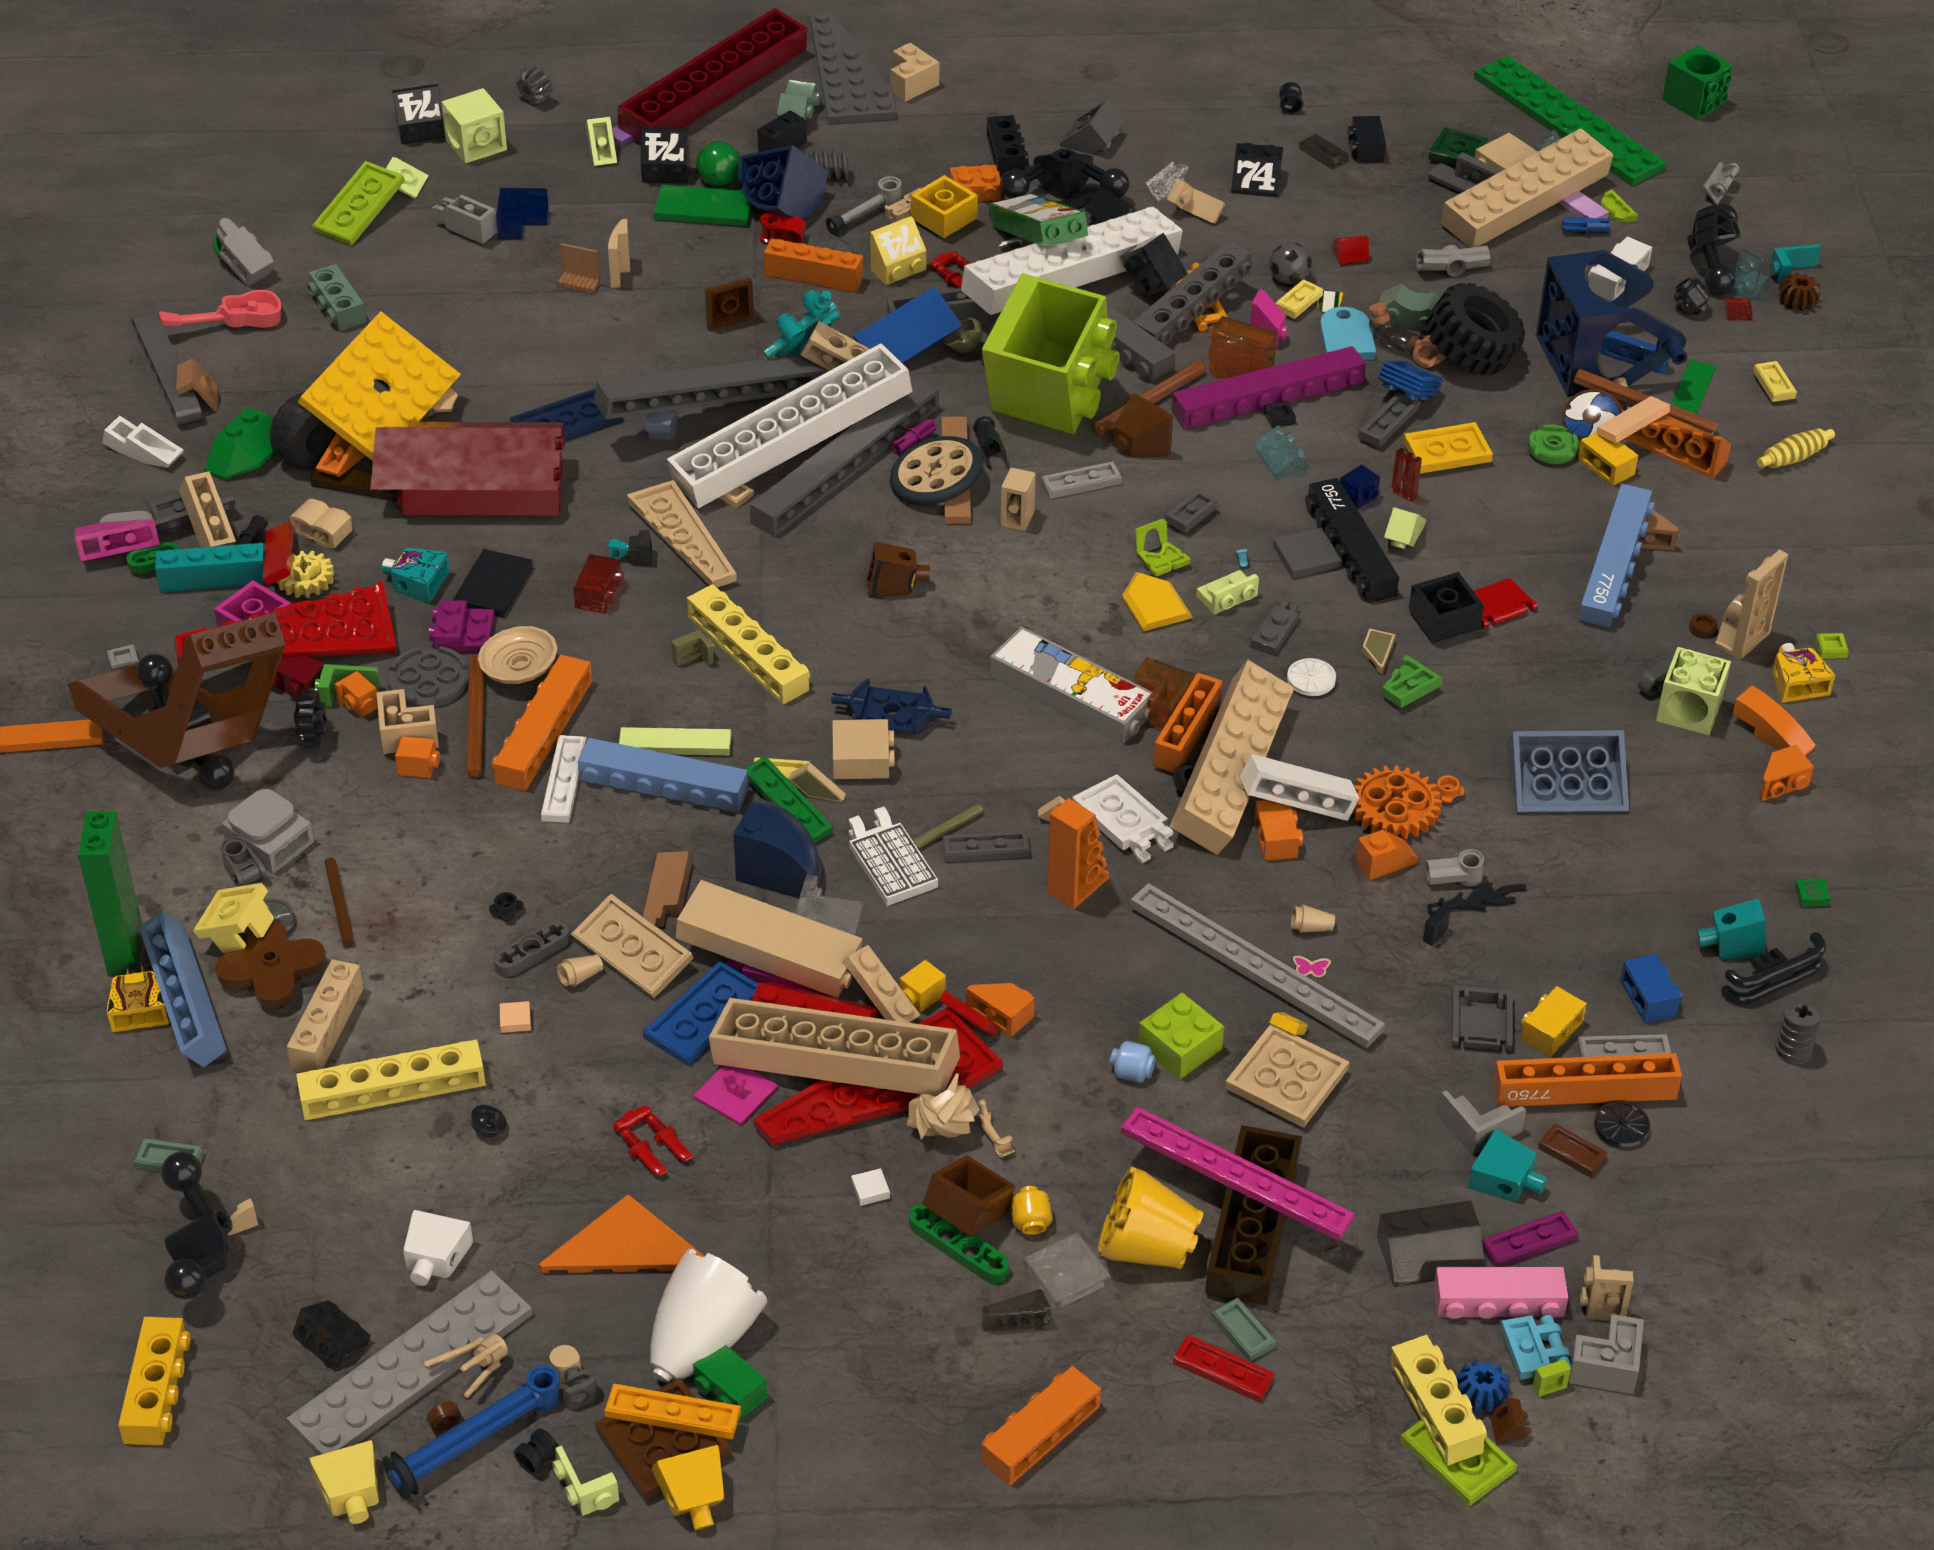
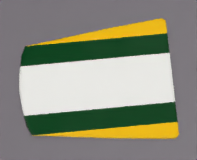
M1323 291V295L1317 300L1318 311L1326 312L1332 308L1340 307L1343 293Z

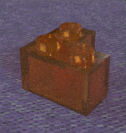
M1146 657L1135 672L1134 679L1135 684L1152 692L1147 702L1148 720H1146V723L1163 729L1196 674Z

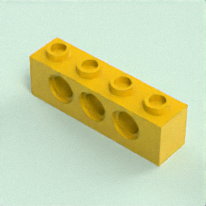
M144 1317L118 1424L123 1444L163 1445L166 1432L171 1431V1407L176 1405L178 1401L179 1390L177 1380L184 1375L185 1362L183 1354L184 1351L189 1350L191 1341L190 1332L185 1330L183 1318Z

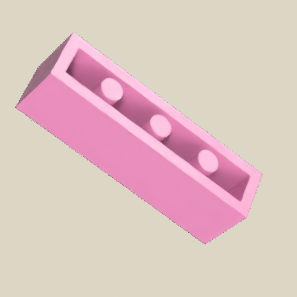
M1564 1267L1436 1268L1433 1287L1437 1317H1449L1452 1319L1481 1317L1489 1319L1492 1317L1519 1318L1531 1315L1533 1317L1552 1315L1553 1318L1565 1316L1568 1293Z

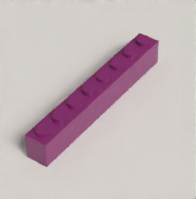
M1353 346L1173 392L1171 412L1184 430L1258 411L1264 409V405L1283 401L1292 402L1364 383L1366 362Z

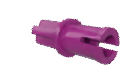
M926 419L916 427L907 429L905 435L892 442L891 447L894 453L901 456L909 448L922 442L923 439L936 431L937 426L934 424V421Z

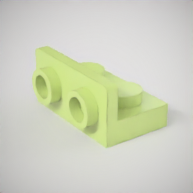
M1238 570L1197 588L1196 597L1213 614H1217L1258 596L1259 577L1256 574L1247 577L1241 570Z

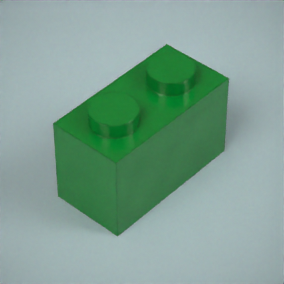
M726 1345L693 1364V1382L697 1390L703 1395L708 1394L716 1402L741 1406L739 1421L767 1399L766 1378Z

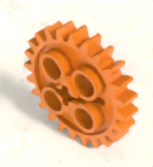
M1385 765L1383 772L1373 768L1372 775L1364 772L1363 779L1357 778L1356 785L1353 786L1359 796V800L1352 813H1355V821L1362 820V828L1371 826V833L1385 830L1395 836L1401 834L1406 840L1408 833L1418 837L1419 830L1427 833L1429 826H1435V821L1439 819L1441 811V793L1436 791V784H1429V777L1419 778L1420 771L1410 774L1409 767L1404 771H1400L1398 765H1395L1394 771H1390Z

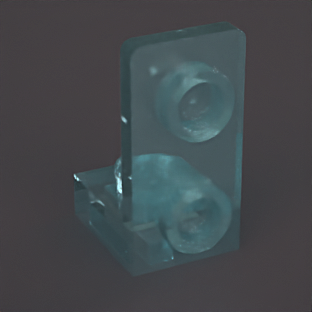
M1745 249L1739 252L1735 272L1736 281L1733 290L1753 299L1768 285L1769 277L1760 273L1763 262L1762 257Z

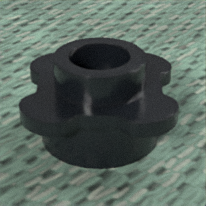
M503 892L495 897L494 904L489 907V912L492 915H499L504 921H511L514 919V915L524 908V903L521 900H517L513 893Z

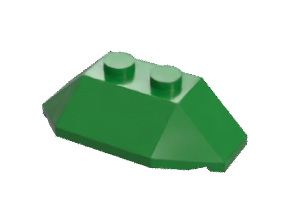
M246 407L215 436L204 472L210 471L211 476L227 481L232 479V476L242 475L260 468L275 454L270 444L269 434L274 415Z

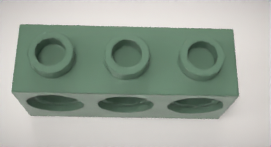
M336 264L309 272L310 283H307L309 293L312 297H316L319 308L325 310L328 321L331 324L334 323L339 332L367 323L363 301Z

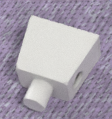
M414 1210L404 1246L406 1268L412 1271L410 1275L411 1281L417 1285L425 1286L428 1284L431 1275L441 1278L450 1277L473 1243L471 1223Z

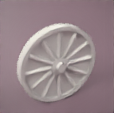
M1306 658L1294 662L1289 667L1287 681L1300 694L1319 696L1332 690L1336 682V673L1327 662Z

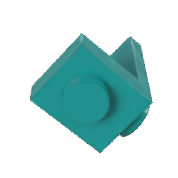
M1819 244L1774 248L1770 263L1771 275L1775 277L1780 285L1782 279H1785L1787 274L1791 273V268L1817 266L1821 247Z

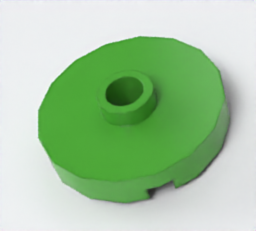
M1554 424L1538 427L1537 431L1534 432L1533 430L1530 433L1528 449L1536 459L1542 462L1563 464L1577 456L1579 440L1574 433L1572 435L1568 432L1569 429Z

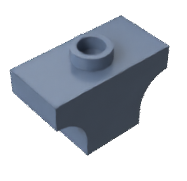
M677 410L647 414L645 430L648 431L649 439L674 440L678 425Z

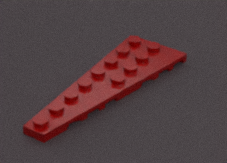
M376 582V585L363 589L356 587L352 589V592L337 595V593L329 594L327 598L310 602V600L276 608L272 612L276 614L286 644L282 657L300 654L308 657L395 653L396 650L383 582ZM253 614L249 616V619L260 616H258L257 614ZM233 620L224 622L223 626L233 624ZM204 627L175 635L174 645L177 663L179 664L188 635L214 628L206 629Z

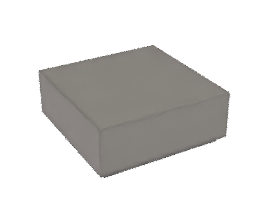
M134 645L107 651L112 671L138 665L139 663Z

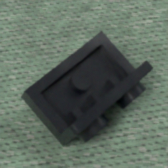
M329 1300L301 1308L292 1333L295 1338L332 1369L340 1367L344 1353L367 1346L371 1337L358 1322L348 1317L336 1304Z

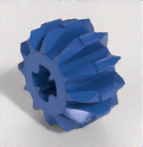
M1475 1358L1471 1365L1464 1363L1461 1371L1456 1375L1459 1391L1462 1395L1466 1394L1476 1414L1481 1409H1484L1490 1415L1494 1408H1497L1509 1398V1374L1502 1373L1501 1364L1493 1367L1489 1359L1484 1364H1481Z

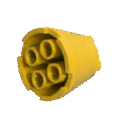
M1130 1167L1115 1192L1117 1197L1112 1204L1110 1213L1106 1215L1099 1238L1098 1252H1101L1100 1256L1109 1260L1171 1267L1181 1270L1186 1260L1187 1252L1192 1253L1196 1246L1198 1235L1193 1233L1195 1228L1197 1229L1201 1223L1203 1211L1192 1206L1145 1171Z

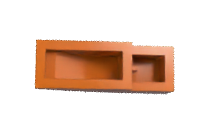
M1752 685L1736 698L1733 715L1755 727L1753 736L1776 750L1797 745L1802 753L1807 756L1815 749L1816 745L1798 722L1764 692Z

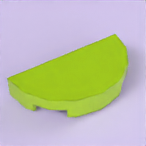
M1612 189L1605 192L1601 200V207L1609 211L1608 218L1625 223L1637 221L1638 214Z

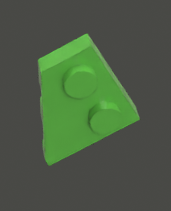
M1406 655L1402 659L1400 669L1396 668L1392 673V678L1387 680L1383 686V697L1402 708L1441 687L1442 677Z

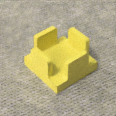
M262 883L218 890L193 932L199 939L211 938L222 953L244 950L246 944L238 933L244 932L248 926L257 938L263 937L274 920V916L263 901L268 890Z

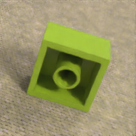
M1180 993L1139 1022L1138 1043L1149 1046L1152 1050V1055L1156 1056V1061L1180 1080L1222 1050L1224 1026L1184 993Z

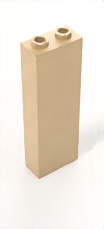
M700 880L679 915L676 927V939L836 998L839 997L843 988H849L853 975L843 961L849 955L860 950L862 946V938L703 880Z

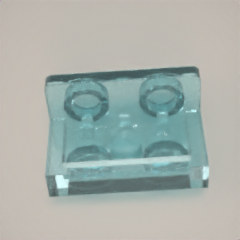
M1279 425L1254 442L1277 479L1300 465L1304 472L1309 469L1304 462L1308 458L1299 446L1297 448L1294 447L1297 441L1290 431L1284 433Z

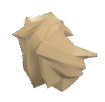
M956 1073L946 1091L937 1096L918 1094L909 1102L907 1126L918 1129L921 1140L925 1136L940 1135L953 1138L970 1133L969 1122L975 1121L974 1116L979 1111V1108L971 1095L970 1089H966L965 1085H958V1073Z

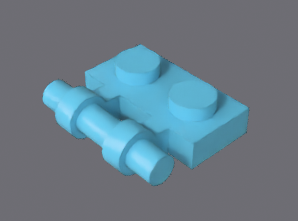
M1532 1315L1501 1321L1500 1329L1519 1380L1534 1378L1536 1368L1563 1359L1567 1361L1570 1368L1572 1367L1570 1363L1572 1359L1569 1349L1562 1343V1331L1560 1326L1554 1322L1552 1315L1541 1317L1542 1325L1537 1326ZM1542 1340L1549 1342L1551 1348L1545 1349Z

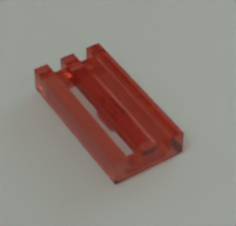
M1401 447L1395 454L1391 491L1412 502L1417 498L1422 458L1419 456L1413 458L1414 454L1411 452L1405 454V449ZM1405 462V469H1404V473L1402 474V471H1403V463Z

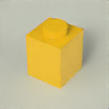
M924 960L900 978V988L916 1010L922 1013L937 1002L944 991H946V975L927 960Z

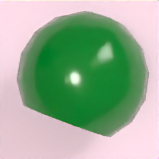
M714 141L708 143L697 155L696 170L698 176L703 182L713 187L729 186L738 178L740 154L734 146L727 142Z

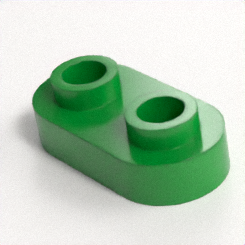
M165 542L157 546L133 550L127 555L128 568L135 574H146L156 571V551L178 550L179 547L174 543Z

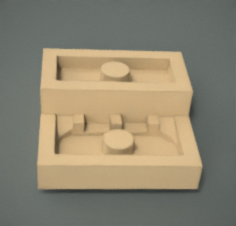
M622 219L616 225L608 243L611 288L621 287V273L630 272L627 219Z

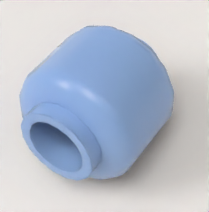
M1124 1041L1119 1049L1114 1048L1110 1058V1066H1114V1074L1117 1078L1138 1084L1142 1083L1146 1078H1151L1156 1062V1056L1152 1055V1050L1149 1046L1131 1041Z

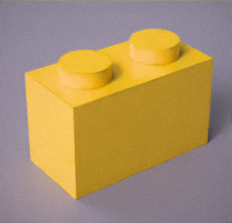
M1596 432L1581 440L1578 460L1611 486H1614L1635 475L1639 455L1622 442L1614 443L1597 435Z
M1556 986L1549 995L1544 994L1533 1012L1528 1011L1524 1015L1520 1024L1523 1027L1521 1041L1552 1057L1583 1023L1587 1003Z

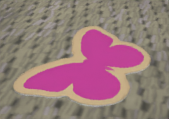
M1302 956L1293 957V961L1297 966L1296 971L1304 976L1312 974L1315 977H1322L1326 974V969L1331 964V960L1326 958L1311 962Z

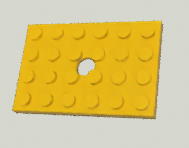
M380 311L298 400V403L373 461L376 427H407L410 422H420L461 374ZM380 379L385 381L389 385L390 392L383 391L379 393L373 387L374 380Z

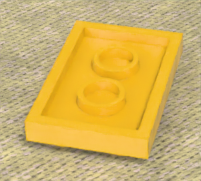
M1476 422L1406 433L1403 438V442L1420 474L1492 462L1493 453Z

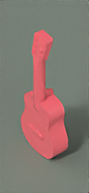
M253 290L242 295L223 297L222 305L218 306L216 312L179 316L178 314L160 311L159 319L164 326L177 327L187 324L224 321L229 327L253 326L267 328L276 326L281 322V301L271 291Z

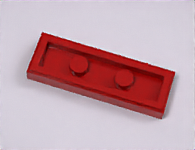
M1188 1334L1173 1357L1174 1365L1259 1403L1274 1380V1372Z

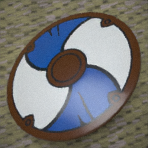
M1599 389L1584 390L1574 395L1566 403L1562 412V425L1569 429V433L1572 435L1574 433L1578 437L1579 443H1581L1582 439L1596 433L1598 426L1621 414L1622 408L1618 400L1606 391Z

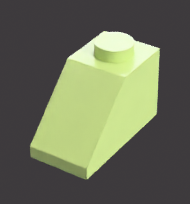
M610 117L588 119L585 125L594 166L617 164Z
M1393 507L1384 538L1391 540V546L1405 550L1406 545L1413 547L1425 526L1426 519L1418 514Z

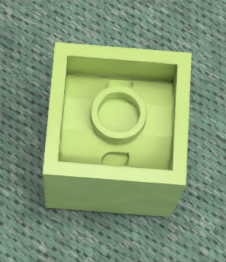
M484 88L441 101L446 141L464 163L507 150L504 113Z
M1677 647L1663 684L1656 721L1710 736L1723 700L1731 661Z

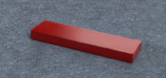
M290 520L266 531L263 580L267 586L291 575L294 527Z

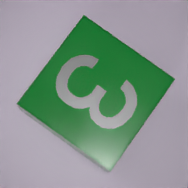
M1825 878L1796 879L1795 889L1800 907L1829 906L1831 898Z

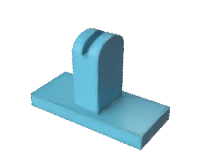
M1247 549L1237 550L1236 554L1239 557L1240 566L1246 567L1248 565Z

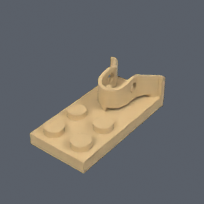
M1779 549L1771 557H1766L1758 569L1750 571L1745 580L1747 587L1744 595L1739 594L1730 603L1722 616L1721 628L1715 642L1719 649L1741 660L1770 634L1788 559L1787 553ZM1728 618H1731L1733 623L1729 622Z

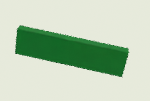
M766 756L744 768L748 770V781L763 797L780 805L796 816L807 828L815 843L833 832V826Z

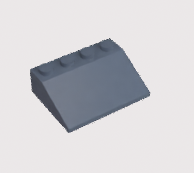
M1624 730L1512 732L1508 739V755L1516 813L1629 812Z

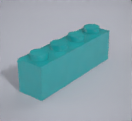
M263 543L156 551L155 570L160 592L246 586L253 580L260 585L266 584L263 580L264 545Z

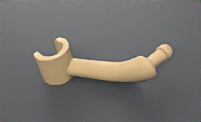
M984 1099L979 1100L978 1104L982 1112L979 1115L981 1127L993 1142L997 1156L1003 1158L1015 1153V1149L1010 1144L1012 1137L1010 1135L1003 1138L999 1137L991 1124V1112L987 1111L986 1101Z

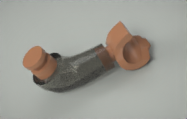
M1379 302L1369 307L1370 313H1373L1371 315L1372 320L1369 322L1370 331L1373 337L1381 344L1413 354L1416 363L1424 368L1438 365L1446 358L1444 354H1440L1430 340V335L1423 338L1402 328L1397 323L1395 316L1389 315L1385 302Z

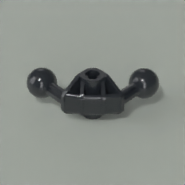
M1059 149L1051 154L1036 156L1034 158V165L1025 171L1012 169L1004 173L1000 180V189L1003 195L1009 199L1023 196L1028 193L1030 182L1037 178L1050 195L1064 200L1076 195L1091 177L1098 181L1100 186L1120 198L1127 193L1130 183L1127 174L1120 169L1112 168L1104 171L1093 164V157L1090 155L1079 154L1070 149Z
M1725 203L1713 204L1699 210L1695 217L1692 234L1687 236L1692 255L1704 252L1709 268L1705 274L1704 283L1708 291L1715 295H1724L1730 292L1736 281L1734 271L1722 263L1718 246L1738 239L1741 236L1737 223L1738 214L1734 207Z
M155 653L148 654L139 661L136 674L139 682L151 689L155 705L149 708V712L166 706L169 697L167 684L172 678L173 668L165 656ZM195 700L186 731L212 724L207 709L197 700ZM220 754L205 755L179 763L185 767L192 764L198 768V775L202 784L212 790L224 789L234 779L235 769L232 762Z
M180 1151L171 1154L163 1162L161 1168L162 1180L170 1189L183 1192L198 1218L166 1237L165 1246L174 1262L167 1268L164 1282L166 1289L172 1296L185 1300L199 1295L205 1287L206 1279L225 1268L226 1254L228 1252L226 1234L232 1231L233 1226L223 1204L213 1208L199 1184L202 1175L200 1161L193 1154Z

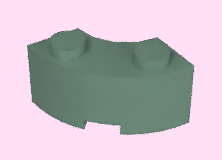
M789 80L785 93L780 95L777 117L791 110L805 118L806 121L812 119L815 106H819L821 101V92H819L816 84Z
M1401 283L1382 292L1379 302L1387 304L1386 310L1389 311L1390 315L1388 322L1409 330L1427 331V317L1440 297L1436 292L1427 294L1416 293Z

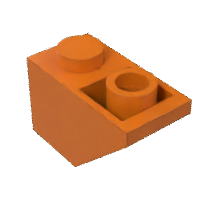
M1797 745L1772 752L1758 797L1761 801L1777 798L1792 791L1802 790L1810 785L1814 766Z

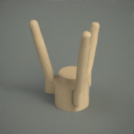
M492 1334L486 1339L479 1337L472 1343L426 1360L424 1366L429 1367L474 1350V1357L461 1366V1371L464 1372L477 1363L483 1367L487 1366V1368L464 1393V1397L469 1398L487 1377L501 1366L499 1360L508 1354V1348L499 1335Z

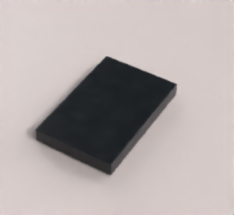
M483 549L453 600L467 601V609H494L495 616L503 618L533 567L532 559Z

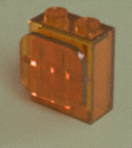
M1222 316L1217 324L1212 325L1209 332V338L1212 340L1208 350V358H1210L1209 370L1215 377L1226 379L1274 366L1277 332Z

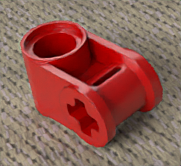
M766 213L760 217L762 225L760 241L768 245L772 238L802 244L806 223L800 217H786L774 213Z

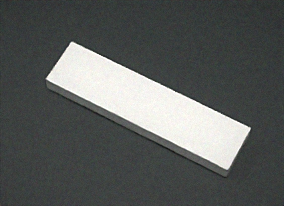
M559 735L541 812L542 821L570 823L579 782L577 761L587 742L586 737Z

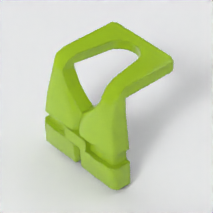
M1160 519L1135 529L1136 553L1145 567L1154 576H1161L1171 572L1172 569L1176 570L1191 563V558L1188 555L1181 553L1180 549L1167 541V521L1165 519ZM1151 529H1156L1158 540L1162 547L1160 553L1144 551L1145 536Z

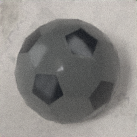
M1293 242L1284 243L1272 252L1269 268L1272 276L1281 284L1296 285L1309 276L1312 268V259L1310 253L1302 245Z

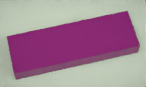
M1560 1211L1481 1240L1480 1247L1493 1267H1505L1578 1240L1579 1233L1564 1211Z

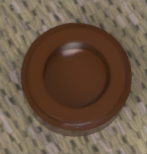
M1702 613L1696 614L1691 618L1689 630L1694 636L1706 639L1715 635L1717 621L1714 617Z
M444 1402L434 1407L427 1414L426 1419L433 1431H444L453 1427L460 1420L461 1412L455 1402Z

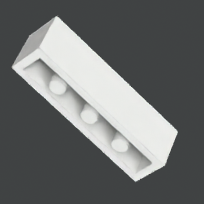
M1254 754L1250 755L1240 775L1247 795L1348 821L1359 800L1351 780Z

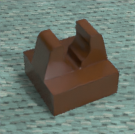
M1509 1397L1490 1413L1496 1442L1507 1444L1512 1439L1523 1440L1532 1432L1531 1428L1525 1426L1528 1414L1522 1410L1520 1400Z

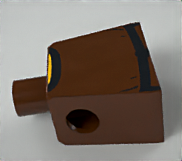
M874 542L866 579L869 597L909 595L912 593L914 580L929 581L930 566L917 565L916 554L913 549Z

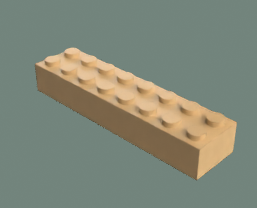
M1580 128L1444 202L1440 223L1469 248L1479 247L1557 204L1563 198L1607 176L1613 153Z
M1250 660L1246 661L1230 683L1169 827L1216 855L1222 851L1233 838L1250 797L1246 793L1240 775L1251 754L1266 758L1294 687Z
M729 998L709 1036L713 1063L717 1065L916 1094H929L932 1096H937L945 1091L960 1058L956 1029Z

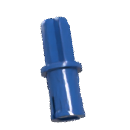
M1585 215L1584 218L1564 217L1561 227L1563 231L1583 232L1584 234H1588V232L1609 233L1610 223L1608 222H1610V219L1589 218L1588 215Z

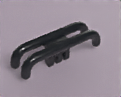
M1813 932L1810 935V941L1813 943L1814 948H1808L1805 953L1788 960L1778 948L1770 950L1769 953H1762L1760 957L1751 958V965L1758 972L1757 974L1743 977L1730 969L1725 972V978L1739 988H1757L1743 993L1735 991L1729 985H1724L1721 988V993L1731 1002L1748 1004L1813 976L1819 972L1822 966L1821 957L1826 951V942L1819 933Z

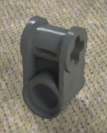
M232 836L222 842L221 852L224 868L236 887L249 885L258 880H267V873L261 860L255 856L243 838Z

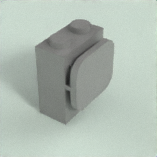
M261 789L253 793L232 809L228 814V818L222 823L224 838L227 839L232 836L243 838L255 856L261 860L264 868L272 874L314 843L311 822L294 812L291 802L269 789Z

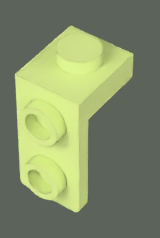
M563 1447L555 1448L556 1461L552 1462L555 1474L559 1481L565 1480L567 1484L565 1492L571 1506L577 1504L582 1516L596 1510L607 1509L613 1503L619 1501L618 1484L612 1472L581 1485Z

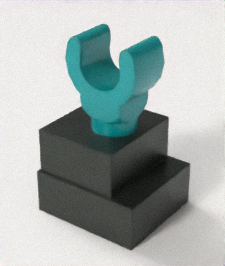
M639 530V535L629 536V544L616 539L608 541L611 560H617L629 554L631 565H652L653 548L650 530Z

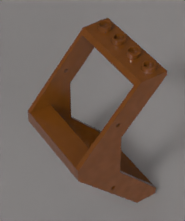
M275 613L188 635L177 670L173 669L172 678L167 684L169 697L166 706L136 718L110 701L151 690L139 682L136 674L137 665L77 680L67 685L76 711L158 767L164 768L255 740L286 644ZM253 660L246 684L215 696L200 687L205 672ZM195 700H197L207 709L212 724L186 731Z

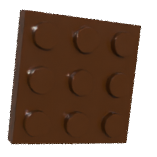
M681 1378L656 1390L695 1398ZM608 1417L595 1422L597 1433L644 1500L662 1492L652 1471V1466L657 1461L715 1445L719 1447L720 1460L731 1455L729 1444L721 1437Z

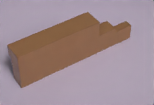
M689 851L657 853L643 918L656 927L664 925L666 913H670L671 916H679L682 912L693 864Z

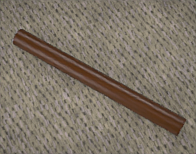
M327 858L324 864L342 945L349 948L354 945V939L337 864L334 858Z

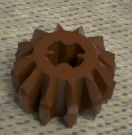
M1797 272L1795 275L1787 274V277L1782 279V283L1779 286V301L1784 303V307H1792L1793 310L1800 309L1804 311L1805 308L1812 309L1820 299V283L1815 281V277H1808L1807 274L1800 275Z

